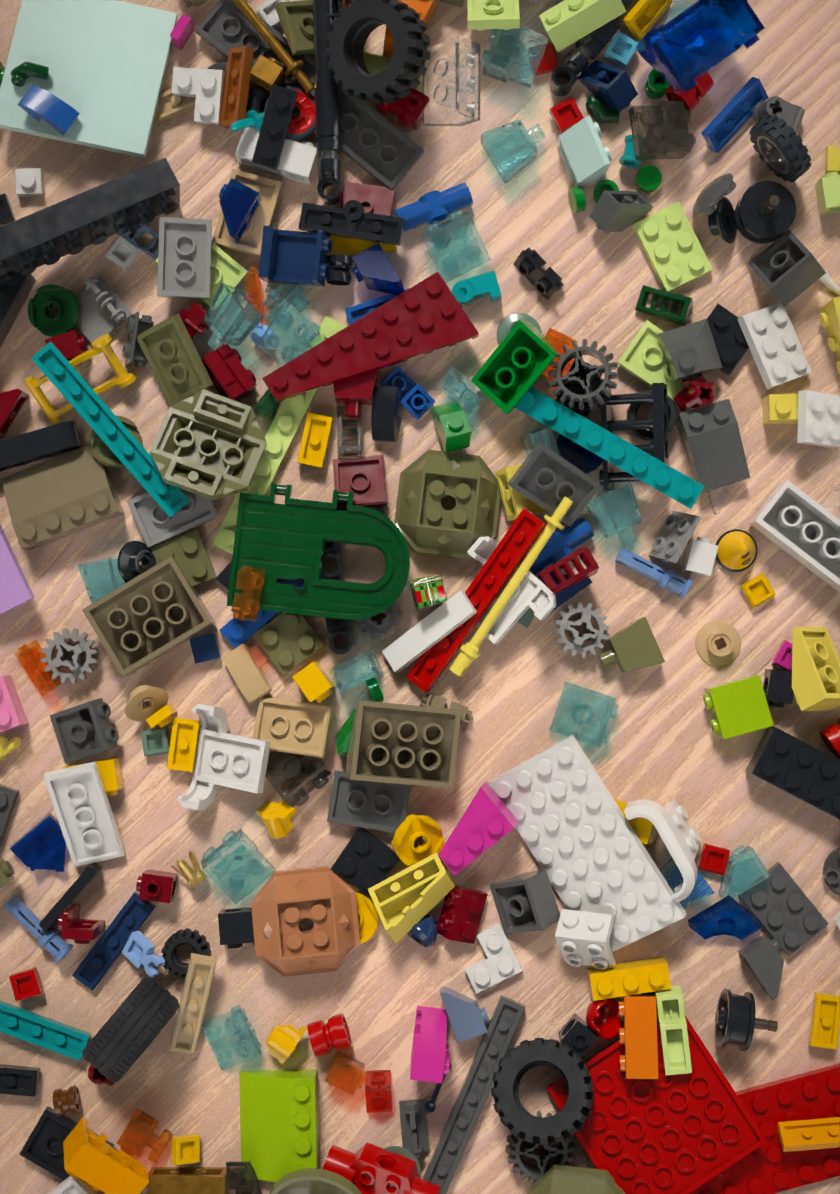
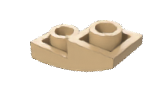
M241 644L222 657L233 679L250 704L272 691L263 670L257 667L247 645Z

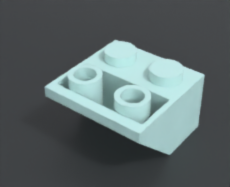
M590 115L559 135L557 147L574 187L580 186L584 188L603 180L612 160L608 147H603L600 140L602 136L600 127L597 122L593 123Z

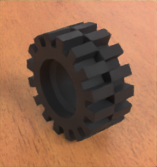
M186 928L184 931L182 929L178 930L164 943L165 945L161 951L163 953L162 957L165 959L163 967L165 970H170L169 974L171 976L174 974L178 975V979L186 977L189 963L181 962L176 955L177 948L180 945H191L196 954L210 956L209 942H206L204 940L206 937L203 934L200 936L197 930L190 931V928Z

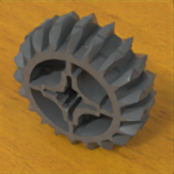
M583 339L582 346L578 347L577 341L574 340L572 341L573 349L569 350L567 345H563L565 354L562 355L560 352H557L556 358L560 361H553L550 364L556 370L548 371V376L556 379L551 380L549 386L557 387L553 391L555 397L563 394L560 398L562 404L570 399L569 408L573 409L576 402H579V409L583 411L585 403L588 402L590 409H594V400L597 399L600 405L604 404V400L601 397L603 394L611 398L612 393L607 388H617V384L610 380L619 378V373L611 372L618 368L617 362L609 363L614 358L613 353H608L604 356L607 351L605 345L597 351V341H593L591 347H588L587 339ZM582 355L592 356L598 359L602 365H587ZM575 358L576 365L573 371L562 377L566 364ZM580 364H582L583 370L585 369L586 373L590 372L586 376L587 386H585L581 377L576 378L580 375ZM605 373L600 387L592 392V381L600 377V374ZM568 383L570 385L578 384L583 388L585 395L572 393L564 385Z
M538 1111L536 1113V1116L542 1117L541 1112ZM549 1112L546 1114V1117L552 1116ZM514 1134L507 1135L506 1137L509 1143L505 1146L506 1153L509 1154L507 1157L508 1163L513 1164L512 1170L514 1173L520 1171L519 1175L522 1180L529 1175V1182L531 1184L535 1182L536 1178L540 1179L546 1175L553 1165L570 1166L568 1161L575 1160L574 1154L571 1153L576 1150L575 1143H572L574 1136L558 1144H544L541 1158L537 1150L539 1144L525 1140L522 1143L523 1139ZM521 1154H526V1157L536 1159L537 1166L525 1161ZM557 1156L553 1162L546 1165L550 1157Z

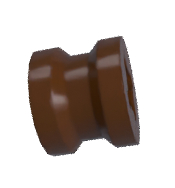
M76 1085L70 1086L68 1090L64 1091L62 1089L54 1090L53 1106L57 1116H63L68 1111L77 1113L81 1110V1097Z

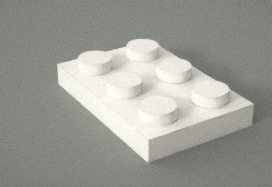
M781 303L754 311L737 319L767 390L812 372L788 313Z

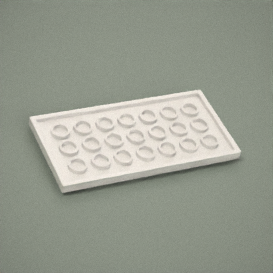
M573 734L488 783L519 821L515 826L542 870L546 869L549 881L567 909L612 914L614 923L609 940L612 952L685 918L686 911L680 902L676 903L672 900V889Z

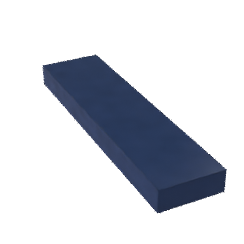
M135 891L72 976L93 991L122 953L131 933L140 929L156 906L148 900L139 899V893Z

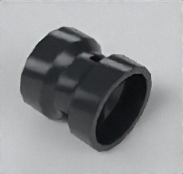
M343 254L328 255L329 277L326 279V283L337 286L350 285L351 275L349 269L352 267L353 258Z

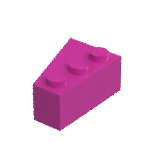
M487 782L480 787L438 854L454 875L513 830L519 822Z
M417 1006L411 1050L410 1080L442 1084L443 1075L449 1074L450 1051L449 1044H446L448 1015L446 1009Z

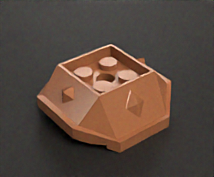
M327 866L275 871L251 901L256 957L284 977L337 971L360 945L356 892ZM310 918L313 921V925L310 929L303 930L298 925L300 920Z

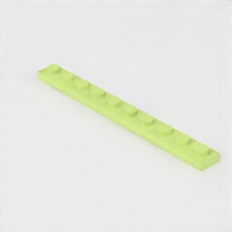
M325 316L309 349L347 326ZM320 387L283 400L265 436L267 446L248 491L241 493L267 494ZM240 493L236 494L212 542L213 545L233 554Z

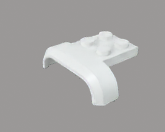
M488 536L479 537L467 553L482 564H485L499 543ZM521 562L516 567L512 575L509 577L505 585L502 587L498 595L495 597L491 605L488 607L484 615L477 623L476 627L478 629L481 626L484 619L486 618V616L488 615V613L490 612V610L492 609V607L494 606V604L496 603L497 599L499 598L505 587L507 586V584L509 583L510 579L520 566ZM528 571L486 637L493 644L497 645L529 607L534 611V615L543 621L556 607V596L533 573Z
M197 704L192 708V713L197 714L200 718V733L191 785L185 794L179 795L177 798L181 807L194 810L206 809L214 800L219 785L257 794L263 793L271 742L227 733L228 721L222 708Z
M646 799L635 800L627 804L624 811L628 820L643 817L650 820L657 829L683 876V882L675 887V893L672 894L671 898L676 903L684 900L692 892L697 880L698 873L694 859L701 845V837L696 828H691L687 821L689 818L687 811L683 805H678L676 799L667 803L664 808L658 803Z

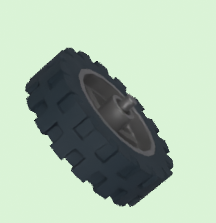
M768 114L751 128L749 132L751 135L750 140L754 143L753 147L759 153L760 159L767 164L766 166L770 171L773 170L777 177H782L784 181L792 183L811 167V157L807 154L808 149L806 145L802 144L803 140L801 137L794 133L795 130L791 126L786 125V121L783 119H778V116Z

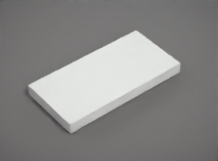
M96 761L45 773L44 780L74 867L123 857L125 849Z

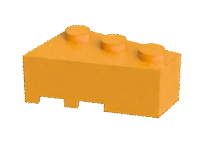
M82 1117L63 1141L64 1168L66 1172L73 1178L77 1179L79 1177L86 1181L95 1191L101 1190L106 1194H140L149 1183L147 1168L122 1148L119 1151L112 1148L105 1142L108 1137L103 1133L97 1136L86 1127L89 1122Z

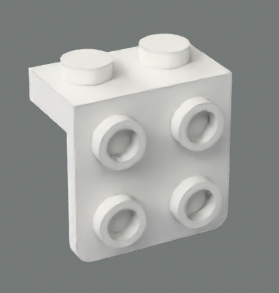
M561 910L555 938L565 962L575 967L585 965L593 966L599 970L615 968L616 962L609 945L614 923L612 914Z

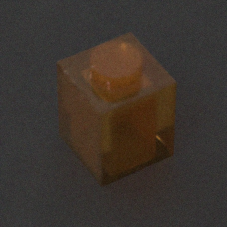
M337 1051L326 1073L324 1082L353 1095L356 1087L361 1089L367 1074L363 1073L365 1064Z

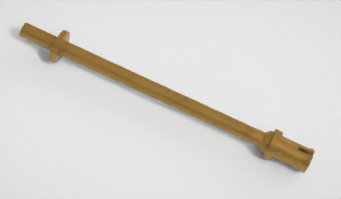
M232 0L287 68L284 74L287 79L294 77L307 94L311 93L315 86L302 71L304 62L302 60L295 62L246 0Z

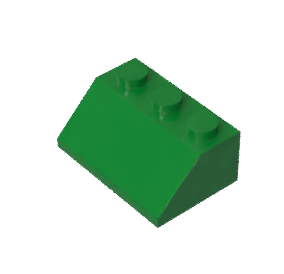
M519 320L471 381L505 414L509 415L557 357L558 353L550 341L530 322Z

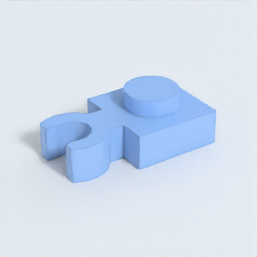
M139 930L131 933L122 953L138 969L144 967L147 975L154 977L160 974L155 965L158 967L165 964V959L162 956L153 953L156 946Z

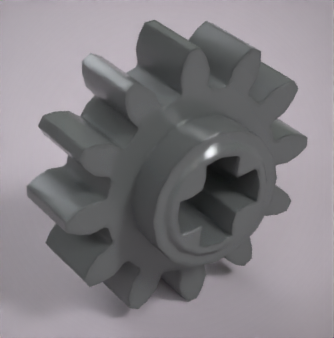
M396 602L382 612L386 614V618L382 619V624L377 625V621L373 622L372 617L356 620V623H364L365 625L361 632L365 633L370 630V639H373L376 633H379L380 638L384 640L386 631L394 635V630L391 628L392 625L400 626L401 624L395 620V616L401 614L400 611H393Z

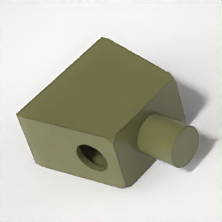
M646 617L635 620L608 638L611 650L598 655L604 669L618 663L621 672H629L665 662Z

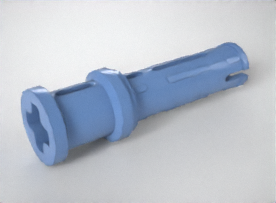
M623 547L615 560L616 563L658 583L660 589L666 588L678 594L682 600L693 582L691 578L686 579L674 573L672 568H666L665 570Z
M14 896L4 906L5 910H8L39 940L38 946L41 949L45 948L55 958L54 961L57 964L74 947L72 944H67L61 939L56 929L43 930L39 926L41 920L17 896Z

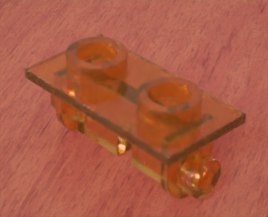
M242 565L241 570H238L236 588L242 589L243 593H235L231 609L234 618L256 621L261 591L264 585L265 569Z
M35 640L29 645L21 646L18 652L15 653V656L43 697L63 683H61V676L54 680L51 678L54 673L53 671L45 672L44 669L49 665L47 662H41V659L47 657V655L41 651L42 647Z

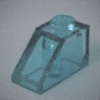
M744 845L737 847L731 852L732 856L728 858L725 874L722 876L718 893L725 903L770 876L756 851L749 845L747 847Z

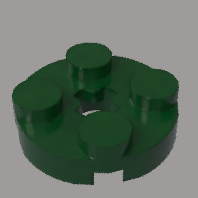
M52 284L44 285L35 291L37 293L28 303V317L34 328H37L45 336L54 337L75 330L78 327L80 308L73 291ZM53 304L59 309L55 318L54 315L49 314V309L53 308Z

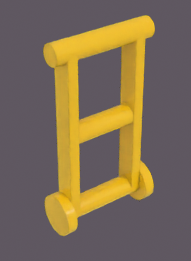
M109 334L100 336L91 343L92 349L68 361L78 372L75 366L100 352L104 354L117 376L93 388L97 395L115 385L119 389L124 388L136 380L134 373L128 374L111 348L109 342L112 338ZM45 374L37 379H34L33 376L26 378L24 383L52 424H56L61 420L60 415L74 408L69 402L56 409L53 408L39 387L49 381Z

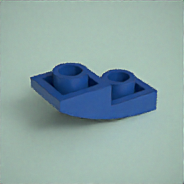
M32 85L18 103L19 107L38 122L43 119L63 136L80 114L63 100L36 85Z
M396 366L379 383L381 386L400 388L402 392L399 404L417 420L436 402L399 366Z

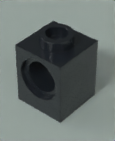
M765 669L763 689L766 700H768V706L784 708V703H793L794 692L792 689L791 672Z
M576 1013L558 1032L561 1041L572 1048L580 1057L598 1039V1036L589 1029L586 1022Z

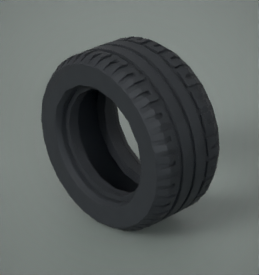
M144 977L82 1050L83 1058L88 1063H92L91 1065L95 1069H99L98 1071L102 1075H106L105 1077L109 1081L118 1082L180 1007L178 999L173 995L171 996V993L167 989H163L164 987L160 983L157 984V981L152 977Z

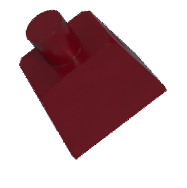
M379 370L368 371L356 375L354 378H346L333 383L336 403L345 404V417L360 418L361 405H372Z

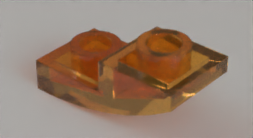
M251 267L250 274L246 273L243 281V289H246L247 296L254 299V301L250 300L248 304L247 316H250L252 324L256 321L263 324L265 310L264 290L262 281L258 277L257 268Z

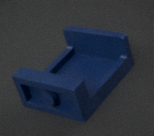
M264 226L258 277L270 283L324 287L325 279L329 277L327 259L328 254L332 251L330 235L324 230L304 232L278 230L274 226Z

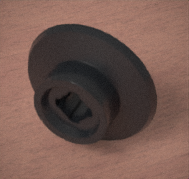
M723 197L719 200L717 209L708 215V225L713 236L721 235L726 243L731 244L734 242L737 233L734 221V208L730 200Z
M130 541L121 548L117 565L122 579L127 583L156 565V558L145 543Z

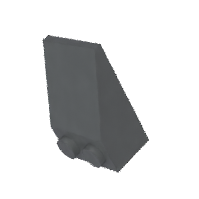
M729 399L679 414L676 425L695 479L698 483L705 486L701 493L750 478L738 423Z

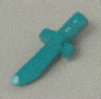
M254 110L248 111L246 119L232 123L230 126L231 131L237 132L251 126L260 131L264 112L258 114Z

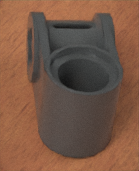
M774 96L766 102L757 103L753 108L752 115L756 123L768 114H771V116L776 115L778 119L786 121V125L791 126L795 130L794 133L798 135L805 110L798 105L791 104L778 96Z

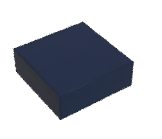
M216 633L189 639L195 664L221 658Z

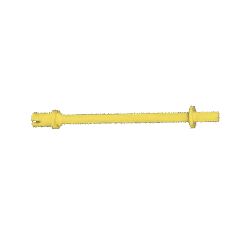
M564 497L552 517L545 514L544 519L548 521L547 525L471 641L461 645V652L449 667V670L463 678L474 658L477 659L479 657L478 647L556 528L564 529L560 522L573 501Z

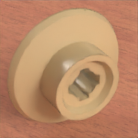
M712 621L705 624L697 633L695 647L697 654L705 663L721 667L730 664L737 658L741 649V639L739 633L731 624L724 621ZM722 638L724 647L717 649L714 642Z
M147 684L136 687L129 695V700L125 707L126 717L133 721L146 720L167 705L168 693L161 688L152 687Z

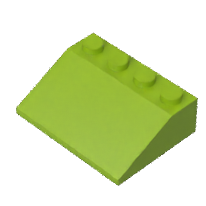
M317 1069L240 1071L241 1177L277 1182L283 1176L293 1171L319 1169Z

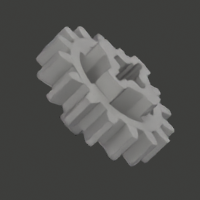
M577 602L576 609L569 604L567 605V613L564 611L559 612L562 619L554 620V623L559 625V629L553 630V633L560 635V638L555 641L556 644L563 642L565 645L562 651L565 652L571 649V656L575 657L578 651L582 658L586 657V651L595 655L594 648L603 649L604 646L600 641L602 639L608 640L609 638L604 634V630L610 629V626L603 625V621L607 617H599L600 608L592 611V603H588L583 608L582 603ZM581 612L578 620L574 622L568 621L571 615ZM591 616L595 619L598 630L593 628L590 622ZM584 623V628L592 632V634H581L579 637L578 631L570 627V625L581 626ZM564 629L570 632L572 643L567 640ZM588 638L595 639L590 645L581 647L584 640Z
M63 628V635L54 632V640H45L49 647L41 649L43 653L47 654V657L42 658L41 662H47L49 665L44 669L45 672L53 671L54 673L51 677L53 680L61 676V683H67L68 678H70L72 684L77 683L78 676L80 679L86 680L85 672L93 673L94 669L91 667V664L98 663V660L94 659L93 655L99 653V650L91 648L95 641H87L88 633L86 632L79 636V629L75 628L71 634L68 628ZM66 639H75L80 644L73 646ZM57 647L58 652L56 658L54 659V651ZM67 651L75 653L72 656L73 661L65 659L68 656ZM86 653V661L83 665L82 658L83 654ZM67 666L74 673L63 672L60 668Z

